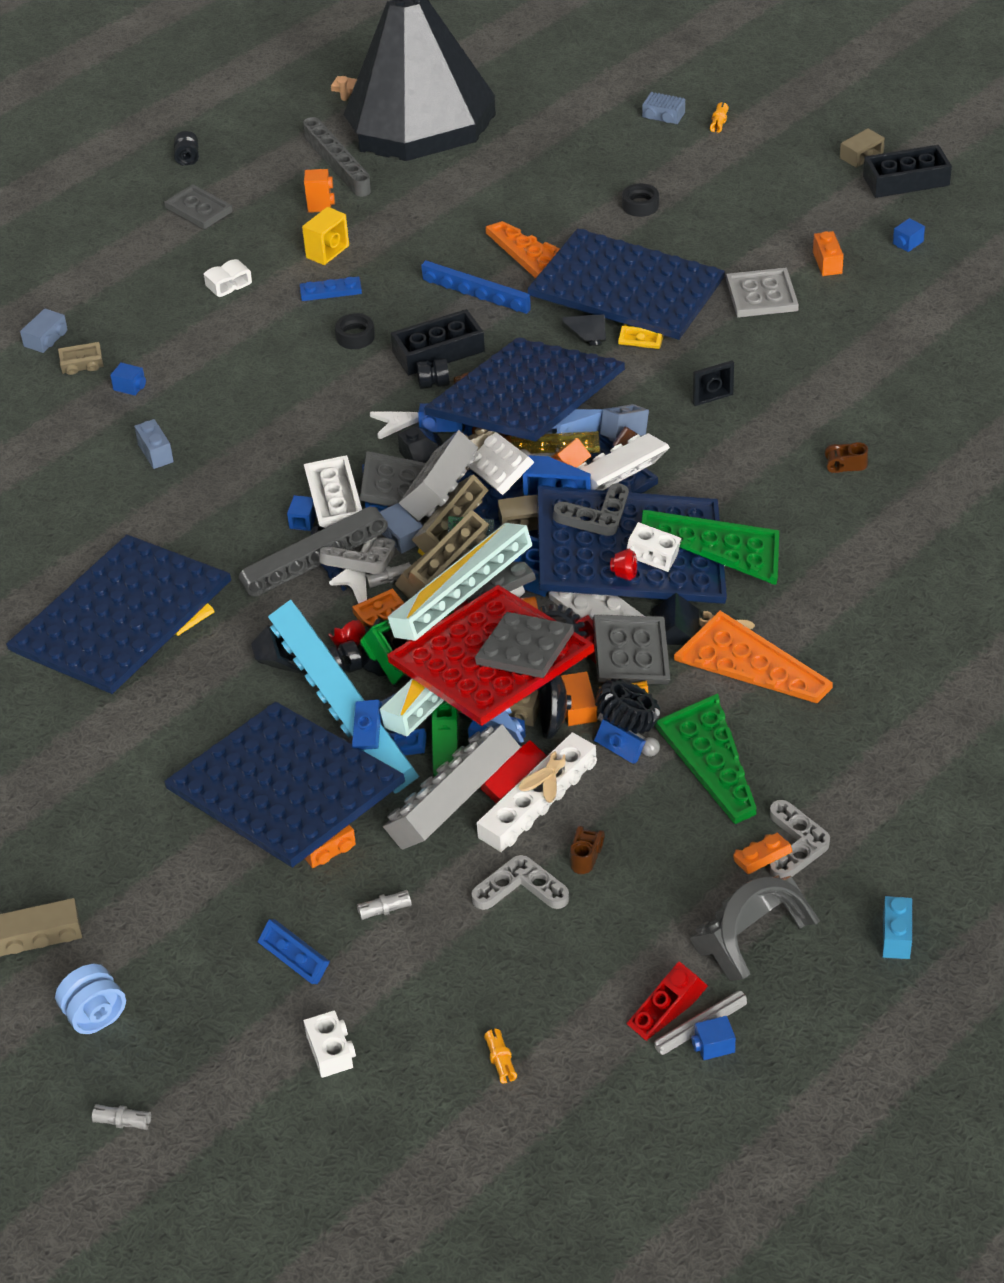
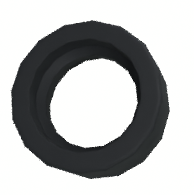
M643 183L626 187L622 193L623 210L627 214L637 217L654 214L659 207L658 190L652 185ZM637 198H645V199H648L647 201H642V202H640V201H634V199H637Z
M360 313L344 315L335 324L336 341L340 346L347 349L367 347L375 339L374 322L367 315ZM359 328L364 330L357 334L346 333V331Z

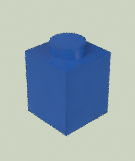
M910 218L894 228L893 244L907 252L911 251L924 242L925 226Z
M120 363L110 375L113 390L136 396L146 384V378L141 367Z
M293 496L287 512L289 529L312 530L317 516L312 497Z
M727 1016L695 1023V1035L691 1036L695 1052L700 1051L703 1060L735 1053L736 1037Z

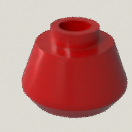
M630 548L616 553L615 557L611 558V572H615L617 577L628 581L635 578L637 574L636 553Z

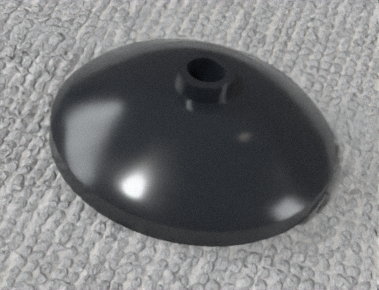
M560 674L541 686L540 719L545 739H551L557 734L564 723L567 710L571 709V695H567L565 683Z

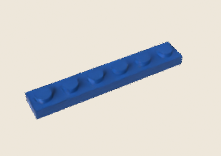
M426 260L421 265L423 280L429 283L441 285L447 289L450 288L499 306L502 305L514 311L527 314L531 310L530 294Z

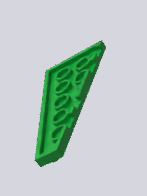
M643 510L641 523L680 537V548L776 585L778 580L779 530Z
M718 693L657 721L655 728L734 824L756 815L757 808L750 787L747 785L745 772L740 764L730 728L727 726Z

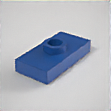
M380 700L356 701L352 748H359L361 750L378 749L381 721L380 708L382 707Z
M608 719L602 720L594 739L595 742L632 764L638 761L646 742L630 731L626 732L625 729L618 728L615 724H610Z
M424 728L415 729L408 736L397 732L389 733L404 756L425 753L427 733Z

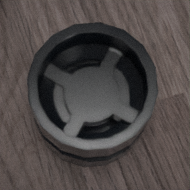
M182 131L175 136L174 157L176 162L182 166L193 165L198 161L199 145L198 138L194 133Z
M446 358L436 359L433 363L429 361L416 362L420 389L432 388L433 384H436L438 387L450 385Z
M353 640L339 644V648L334 646L327 648L343 671L351 673L362 669L361 656Z

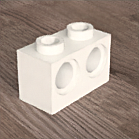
M638 522L628 540L627 549L630 548L636 553L637 561L669 572L678 555L681 538Z
M335 1010L303 1020L306 1037L321 1078L353 1068L352 1057L356 1056L352 1041H346L345 1036L348 1033L343 1019L338 1020Z

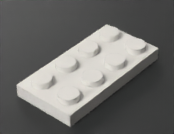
M495 432L493 435L488 436L484 444L475 452L473 456L476 458L468 467L503 495L534 462L529 456Z
M549 592L550 600L558 606L560 604L564 605L565 611L568 608L573 609L572 616L579 614V620L587 615L591 619H593L594 615L644 616L618 596Z

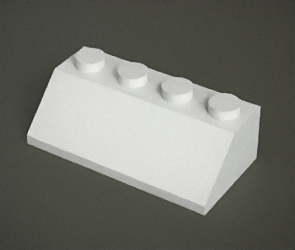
M649 433L642 437L638 434L629 439L627 445L619 444L610 450L611 453L605 456L604 453H601L589 465L584 462L577 468L591 474V490L604 491L610 485L619 483L654 464L670 447L667 443Z
M347 455L304 464L319 526L327 528L362 510Z

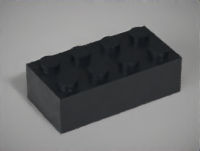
M939 145L866 156L864 157L863 177L874 197L878 198L950 186L952 165Z
M467 309L391 332L392 352L408 376L417 373L416 362L429 361L433 363L436 359L446 358L447 363L485 352L484 332Z

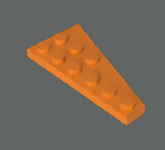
M503 221L486 226V234L535 278L560 250V248L547 242L543 244L538 242L537 237L533 235L528 237L521 234L520 229Z
M721 610L674 654V661L814 703H818L833 688V682Z

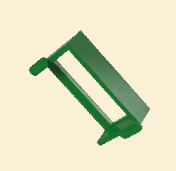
M454 610L451 611V612H450L447 616H445L444 618H446V617H448L449 615H451L452 613H454ZM389 620L372 626L360 640V643L371 660H378L392 685H395L406 674L388 662L387 654L393 650L383 636V633L392 630Z

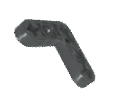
M620 483L610 485L601 511L568 502H558L554 506L553 519L559 524L605 536L614 535L618 530L629 490ZM616 494H620L619 499L615 498ZM614 507L617 508L618 511H610L607 508ZM580 517H589L591 520L584 521Z

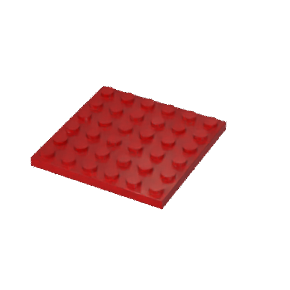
M497 585L435 624L416 641L410 640L387 654L390 664L483 726L593 653L594 644L574 632L544 678L476 665L475 656L506 612L556 621L500 585Z

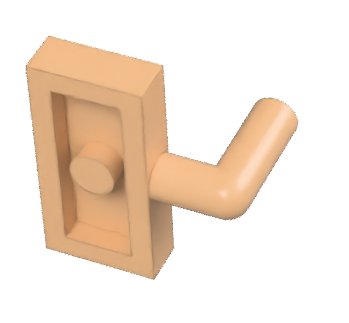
M337 76L331 85V91L340 92L341 100L346 101L352 94L357 79Z

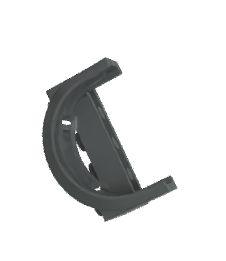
M779 875L751 880L738 888L732 896L722 902L723 907L715 912L716 919L699 925L695 929L697 933L689 939L701 956L714 955L730 981L741 980L748 977L750 972L738 946L737 935L782 902L799 929L806 925H816L820 920L804 898L792 876L780 878Z

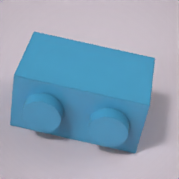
M885 896L883 911V957L910 959L912 947V898Z

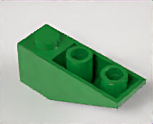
M442 702L432 712L433 777L438 774L437 768L446 761L450 763L454 759L452 754L458 750V709L447 702Z

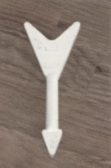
M370 412V417L388 423L378 432V439H382L419 422L418 412Z
M377 537L365 542L360 552L368 553ZM346 569L329 581L330 585L350 586L353 589L358 604L367 600L365 572Z

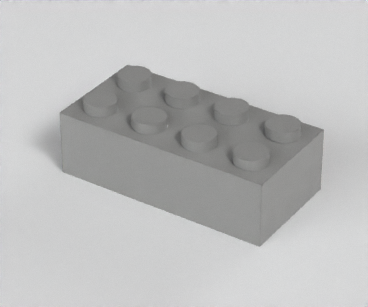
M458 430L433 452L399 504L418 521L425 515L430 517L437 509V505L441 507L449 499L447 494H450L457 487L458 483L456 481L460 480L467 472L465 467L470 466L476 457L473 455L478 447Z

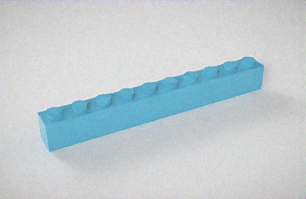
M289 600L268 616L273 623L270 628L278 638L283 637L285 641L281 644L289 654L292 652L295 654L296 657L293 661L301 671L305 668L307 671L305 678L312 687L317 685L320 689L316 692L324 704L329 702L331 705L328 709L336 721L342 720L343 724L340 727L349 738L353 736L356 701L365 700L292 600ZM380 722L378 749L362 751L404 774L405 782L393 791L396 794L420 776Z

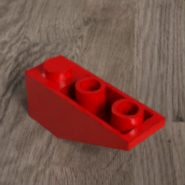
M678 961L626 1024L647 1041L693 1005L708 985Z

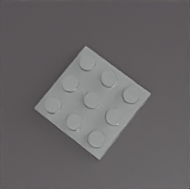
M787 267L726 274V281L737 317L798 311L799 304Z

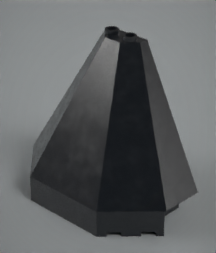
M429 0L387 1L344 112V116L358 134L360 152L365 153L369 151L374 152L378 156L388 158L393 156L398 157L399 160L409 161L477 142L479 135L485 131L489 121L496 115L495 94Z

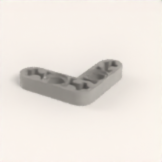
M378 538L368 553L335 547H323L320 549L319 562L327 566L380 574L385 571L394 555L395 541L389 538Z
M777 800L771 804V820L797 841L791 845L792 853L770 863V874L772 877L778 875L780 878L793 877L829 849L830 835L790 802ZM796 824H803L807 828L804 830H796L793 828V826ZM796 852H803L807 856L805 858L799 859L794 857L793 854Z
M523 855L513 857L472 890L473 905L482 910L494 906L520 884L551 908L560 909L569 902L568 888L529 857ZM505 879L509 881V884L506 886H498L496 885V882L498 880ZM536 879L546 881L542 886H536L532 882Z

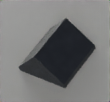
M677 593L652 609L653 617H664L667 645H685L699 631V609Z

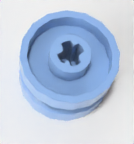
M99 964L85 965L72 971L62 980L55 995L57 1005L67 1015L72 1027L80 1034H92L112 1024L119 1018L126 1004L124 992L114 982L108 970Z

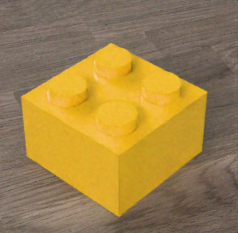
M326 207L302 226L306 258L317 263L326 265L349 246L346 214L335 209Z

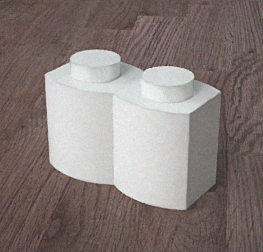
M237 259L230 260L221 267H213L204 273L205 285L218 297L227 295L235 289L238 290L252 283L251 271Z

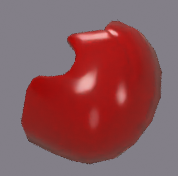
M352 620L342 629L334 628V636L331 633L328 636L337 648H339V644L353 640L358 646L361 644L360 640L365 636L366 628L360 620Z

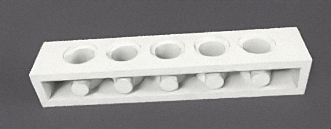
M573 732L552 751H556L557 759L555 760H561L564 754L566 758L565 766L560 768L556 774L557 794L554 801L560 800L564 796L565 791L571 785H576L581 775L587 769L591 770L597 761L596 745ZM551 753L523 779L538 770L546 768ZM520 781L477 822L478 838L500 852L507 846L511 847L524 830L528 831L532 827L535 819L547 813L550 805L553 803H548L544 799L543 783L529 791L519 790Z

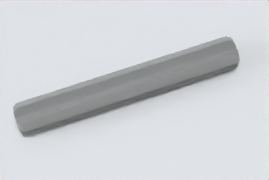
M736 991L655 1040V1049L661 1055L666 1054L691 1039L692 1035H695V1023L728 1016L747 1004L746 995L742 991Z

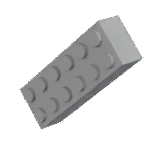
M503 724L494 728L489 726L481 733L478 731L468 739L470 744L456 750L452 754L454 759L450 763L446 761L436 770L438 774L434 778L431 776L420 785L422 789L418 793L414 792L404 800L406 805L403 808H397L387 816L389 821L383 828L402 850L425 841L520 748V745Z

